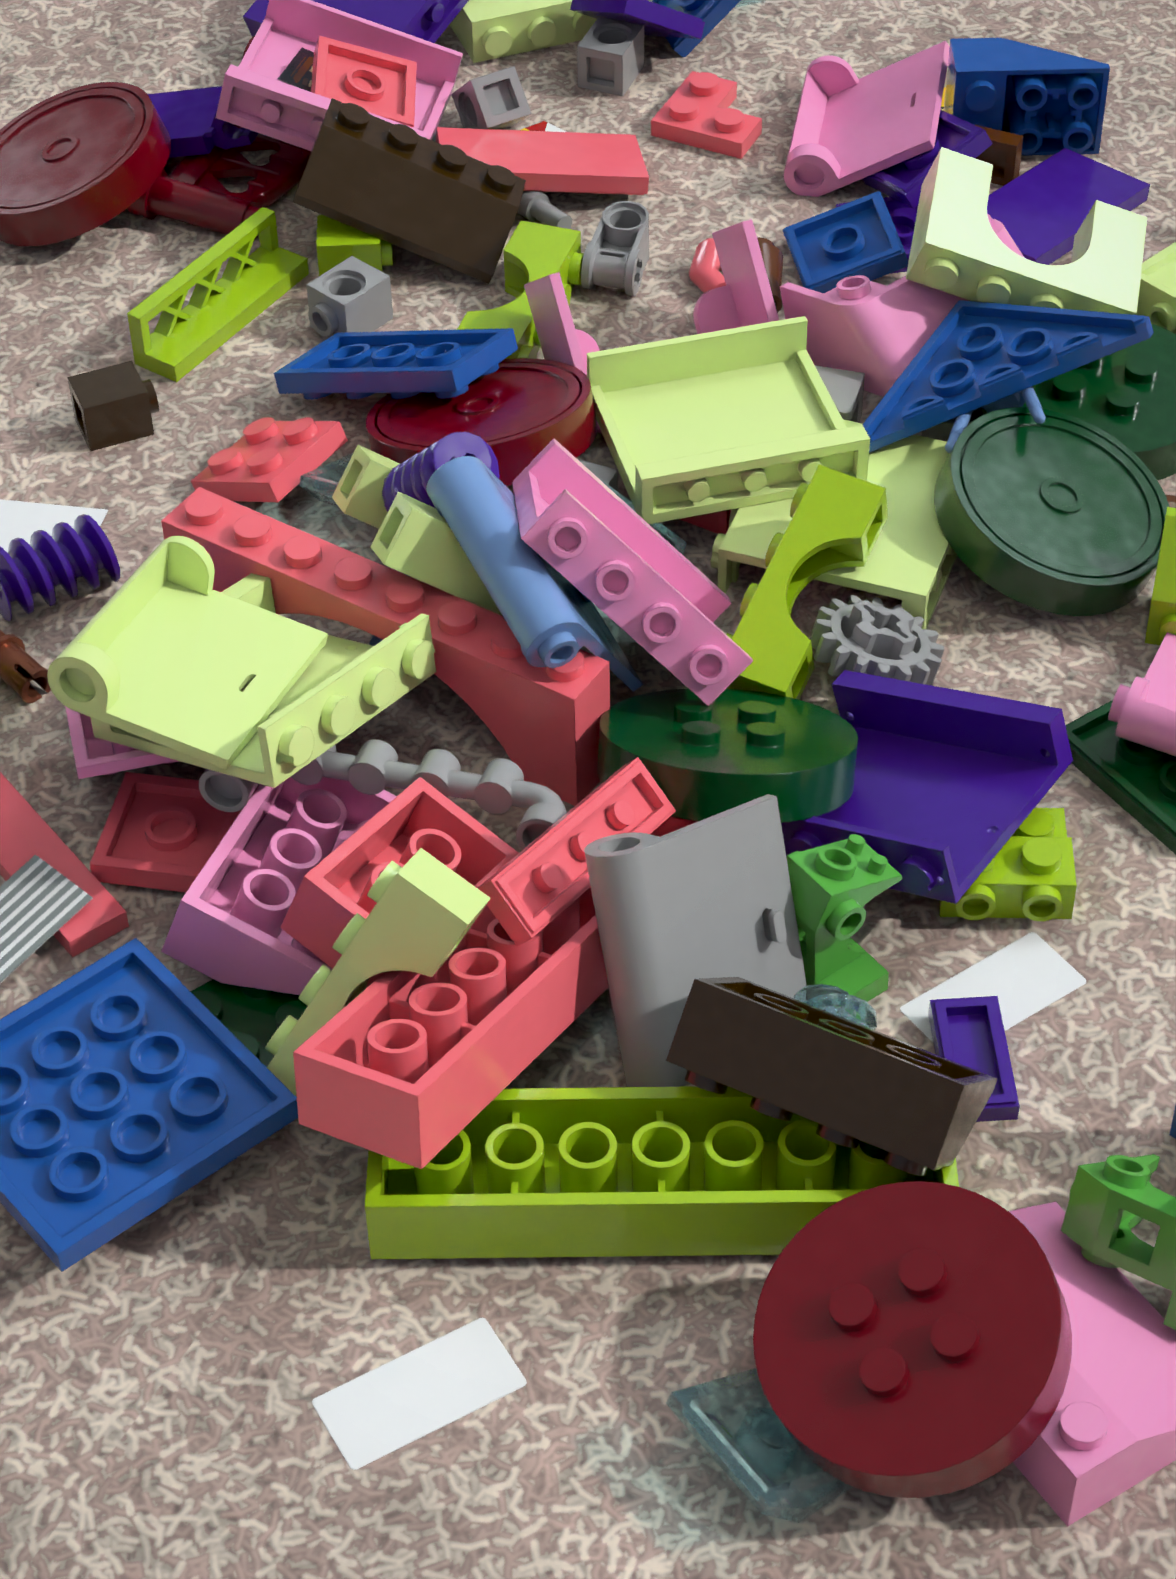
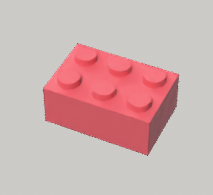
M419 777L304 875L280 928L333 969L342 954L332 948L333 944L357 913L365 919L368 917L377 903L368 897L367 894L391 861L403 867L422 848L478 888L519 854V852L427 781ZM384 972L370 977L367 982V987L370 986L376 979H378Z

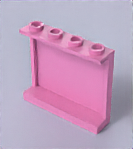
M269 0L265 19L239 66L230 64L225 73L215 117L311 151L331 99L295 87L278 78L302 47L314 52L320 35L417 62L414 127L410 128L416 131L418 135L432 140L436 127H438L450 100L463 53L312 0ZM368 112L369 114L378 117L382 120H385L387 122H390L392 124H402Z
M555 438L514 479L512 484L521 539L704 703L709 706L753 662L752 657L713 623L731 605L729 597Z

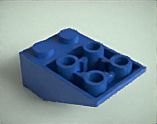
M1004 38L950 39L944 111L973 125L1022 135L1021 156L1054 155L1064 148L1078 154H1099L1110 67L1106 63Z

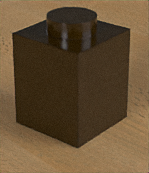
M132 361L67 377L74 418L90 452L154 435L151 413L159 412L157 395L151 380L142 381Z

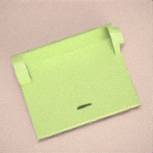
M171 536L160 543L50 664L47 679L55 697L71 710L227 770L258 731L257 726L266 721L325 646L328 633L213 590L215 569L209 553L193 539L184 536Z

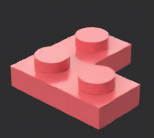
M692 71L652 118L651 136L742 159L762 134V118L743 114L740 110L728 108L737 97V82L719 78L717 75L709 72L699 73Z

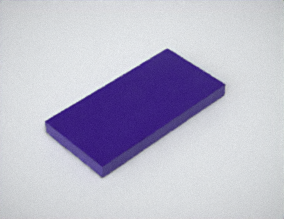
M1064 148L988 196L987 214L992 219L1003 223L1026 259L1050 265L1073 249L1075 234L1096 200L1132 211L1147 201L1150 184Z

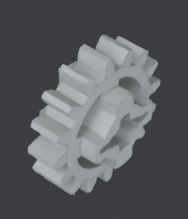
M850 595L848 604L834 598L831 600L829 608L821 607L810 637L812 647L816 649L813 658L816 662L830 663L828 674L832 677L839 676L844 670L926 685H933L942 662L941 657L944 652V646L936 643L939 635L937 631L922 629L925 620L922 617H913L901 605H896L889 609L883 607L880 598L874 597L872 602H869L868 600L862 601L856 595Z

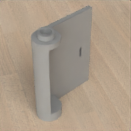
M764 795L660 837L647 833H622L600 838L585 847V858L626 1087H679L690 1084L684 1080L687 1069L667 1062L666 1059L694 979L740 977L810 1005L777 796Z

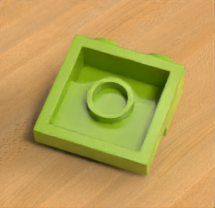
M1034 808L956 904L939 900L940 917H963L968 920H982L985 918H1029L1034 921L1072 919L1077 883L1072 837H1067L1064 808Z

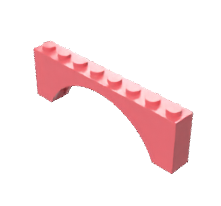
M198 487L161 520L164 540L171 536L188 537L198 542L209 553L215 569L213 590L222 592L251 573L269 577L276 614L320 616L356 627L382 640L398 630L399 626L410 622L421 613L429 615L432 643L435 649L436 673L434 674L461 697L486 724L500 742L511 761L521 768L524 781L548 787L558 794L562 801L576 806L588 796L600 782L597 775L599 727L601 716L604 712L610 710V661L579 649L577 655L563 666L557 668L534 667L527 662L519 642L503 616L201 487Z

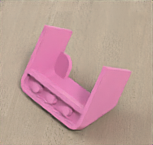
M987 214L991 227L998 238L1012 251L1024 257L1003 223L992 219ZM849 276L838 281L837 287L826 293L817 292L789 282L780 286L785 319L805 316L808 320L806 350L814 365L865 373L864 390L882 397L889 391L959 300L970 301L908 280L906 276L887 286L870 281L866 276Z
M752 219L713 232L712 235L726 286L709 290L697 300L693 312L697 334L778 321L779 317ZM560 273L550 274L524 284L544 359L574 366L587 375V353L600 350L596 341L588 333L575 329ZM598 425V433H602Z

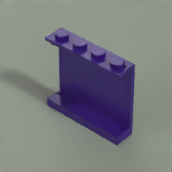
M844 670L831 685L840 717L853 726L858 736L854 790L849 800L833 811L808 819L781 823L786 856L796 851H804L845 840L851 834H857L865 839V843L876 853L884 856L888 863L902 875V880L889 889L956 904L1072 763L1073 758L1062 709Z

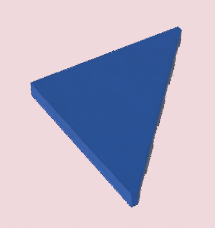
M959 300L862 424L870 438L869 453L1149 339L1154 333L1150 317Z

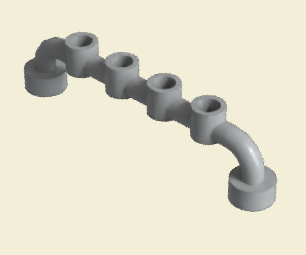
M376 739L365 742L358 755L337 753L336 745H334L291 776L295 781L304 785L317 784L321 781L322 777L350 781L356 790L368 795L378 794L385 787L406 789L421 777L446 797L475 800L480 808L492 814L506 813L511 806L528 808L516 831V841L521 850L526 848L567 813L558 794L546 786L524 781L521 768L508 759L498 758L492 760L482 775L461 771L458 759L452 753L443 749L428 751L420 765L398 762V755L395 749L390 744ZM205 769L199 779V790L205 801L214 808L224 812H237L243 809L258 785L255 782Z

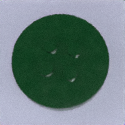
M1152 324L1154 333L1149 339L1033 386L1042 408L1080 418L1111 434L1132 450L1145 463L1157 480L1176 474V334Z
M1028 407L999 409L980 416L971 422L957 438L940 470L934 489V505L938 523L951 548L966 566L979 578L1004 595L1027 606L1050 613L1068 616H1094L1117 610L1134 600L1145 588L1157 569L1167 507H1170L1161 485L1145 463L1126 445L1106 431L1085 420L1055 410L1042 408L1046 417L1045 422L1042 424H1037L1034 421Z
M689 688L657 691L620 701L611 706L610 710L604 712L601 716L597 775L600 782L603 783L622 766L638 757L675 808L676 812L671 815L672 817L701 821L770 794L777 796L781 823L792 822L828 813L839 808L849 800L854 790L858 736L853 726L839 715L820 706L790 697L749 690L725 689L708 706Z

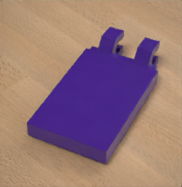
M222 86L148 94L170 135L171 149L169 158L209 154L214 146L230 149L250 145L259 133L246 128H237L229 122L215 118Z

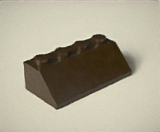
M332 98L312 146L293 203L489 284L519 209L526 180L515 176L513 172L503 166L489 165L467 156L458 147L447 144L441 145L420 136L406 125L392 124L375 117L359 105L342 103Z
M740 977L694 979L666 1059L667 1062L687 1069L684 1080L696 1087L718 1094H725L729 1086L751 1095L752 1099L749 1106L762 1114L784 1121H791L792 1115L795 1113L819 1123L816 1134L820 1137L849 1148H857L861 1140L885 1150L883 1161L888 1165L918 1176H925L927 1168L937 1170L953 1164L993 1093L997 1082L995 1077Z

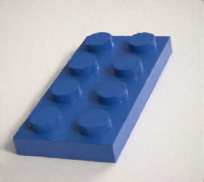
M513 328L341 332L334 334L274 372V377L279 394H303L304 399L307 400L323 398L332 393H346L348 399H361L375 393H390L393 399H403L417 395L420 392H435L437 398L445 399L467 392L469 390V383L480 376L497 371L499 363L517 351L518 346Z

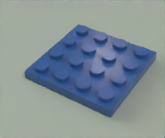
M134 938L0 1019V1203L61 1272L298 1118L297 1097L137 938Z

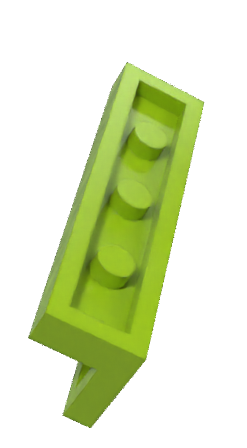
M265 207L260 208L127 313L135 365L178 382L309 274L308 258L279 247L275 211ZM259 234L260 247L249 255L254 239ZM229 258L222 278L215 282L222 263ZM196 284L188 305L181 310L188 290ZM162 311L154 332L150 334L148 322Z

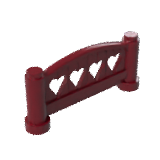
M253 36V37L249 40V42H248V44H247V46H246V48H245L243 57H244L246 51L248 50V48H249V46H250V44H251V42H252V40L254 39L255 36ZM260 133L250 145L230 149L214 146L209 154L186 156L169 176L165 170H162L152 186L127 209L131 214L152 220L157 215L227 235L260 208L268 207L296 186L301 180L311 151ZM258 150L277 151V153L269 156V163L262 166L251 164L240 152ZM245 176L255 178L247 182V190L240 193L228 191L217 180L220 178Z

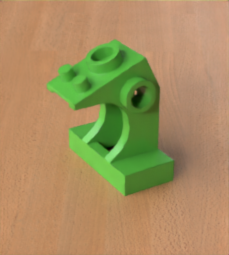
M851 834L845 840L804 851H796L786 856L807 991L823 1009L839 1017L847 1015L888 989L889 972L851 937L862 927L866 919V910L863 908L865 904L902 880V875L888 863L887 859L876 853L865 843V839L857 834Z
M1155 1154L1138 1157L1111 1155L1104 1162L1079 1165L1075 1180L1070 1189V1199L1061 1231L1082 1247L1081 1254L1088 1261L1107 1268L1120 1267L1171 1290L1172 1295L1163 1324L1176 1330V1197L1161 1191L1150 1183L1151 1175L1157 1170L1160 1157ZM1142 1219L1160 1226L1154 1247L1140 1240L1131 1232V1229L1139 1224Z

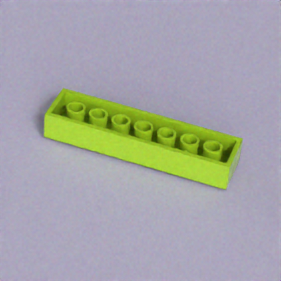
M696 1086L504 1089L423 1169L368 1150L365 1214L371 1259L780 1255L791 1239L810 1220L828 1207L858 1192L886 1184L914 1181L937 1182L959 1187L957 1163L955 1158L950 1166L937 1170L927 1168L925 1176L904 1172L883 1161L886 1152L883 1149L861 1140L857 1148H849L828 1141L816 1134L819 1123L793 1113L791 1121H784L762 1114L749 1106L752 1099L751 1095L729 1086L725 1094L710 1092Z

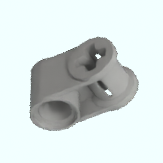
M620 201L607 206L602 212V217L594 236L588 242L583 256L581 268V285L583 289L592 290L595 285L624 289L626 295L636 296L641 285L643 272L649 260V213L644 206L632 201Z

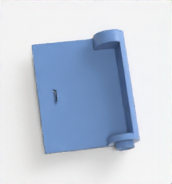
M473 456L458 457L440 466L427 483V494L438 513L446 520L519 642L527 662L534 667L557 668L570 662L577 655L579 649L585 646L595 656L610 661V670L633 692L641 687L643 683L594 604L521 539L515 497L506 485L480 459Z

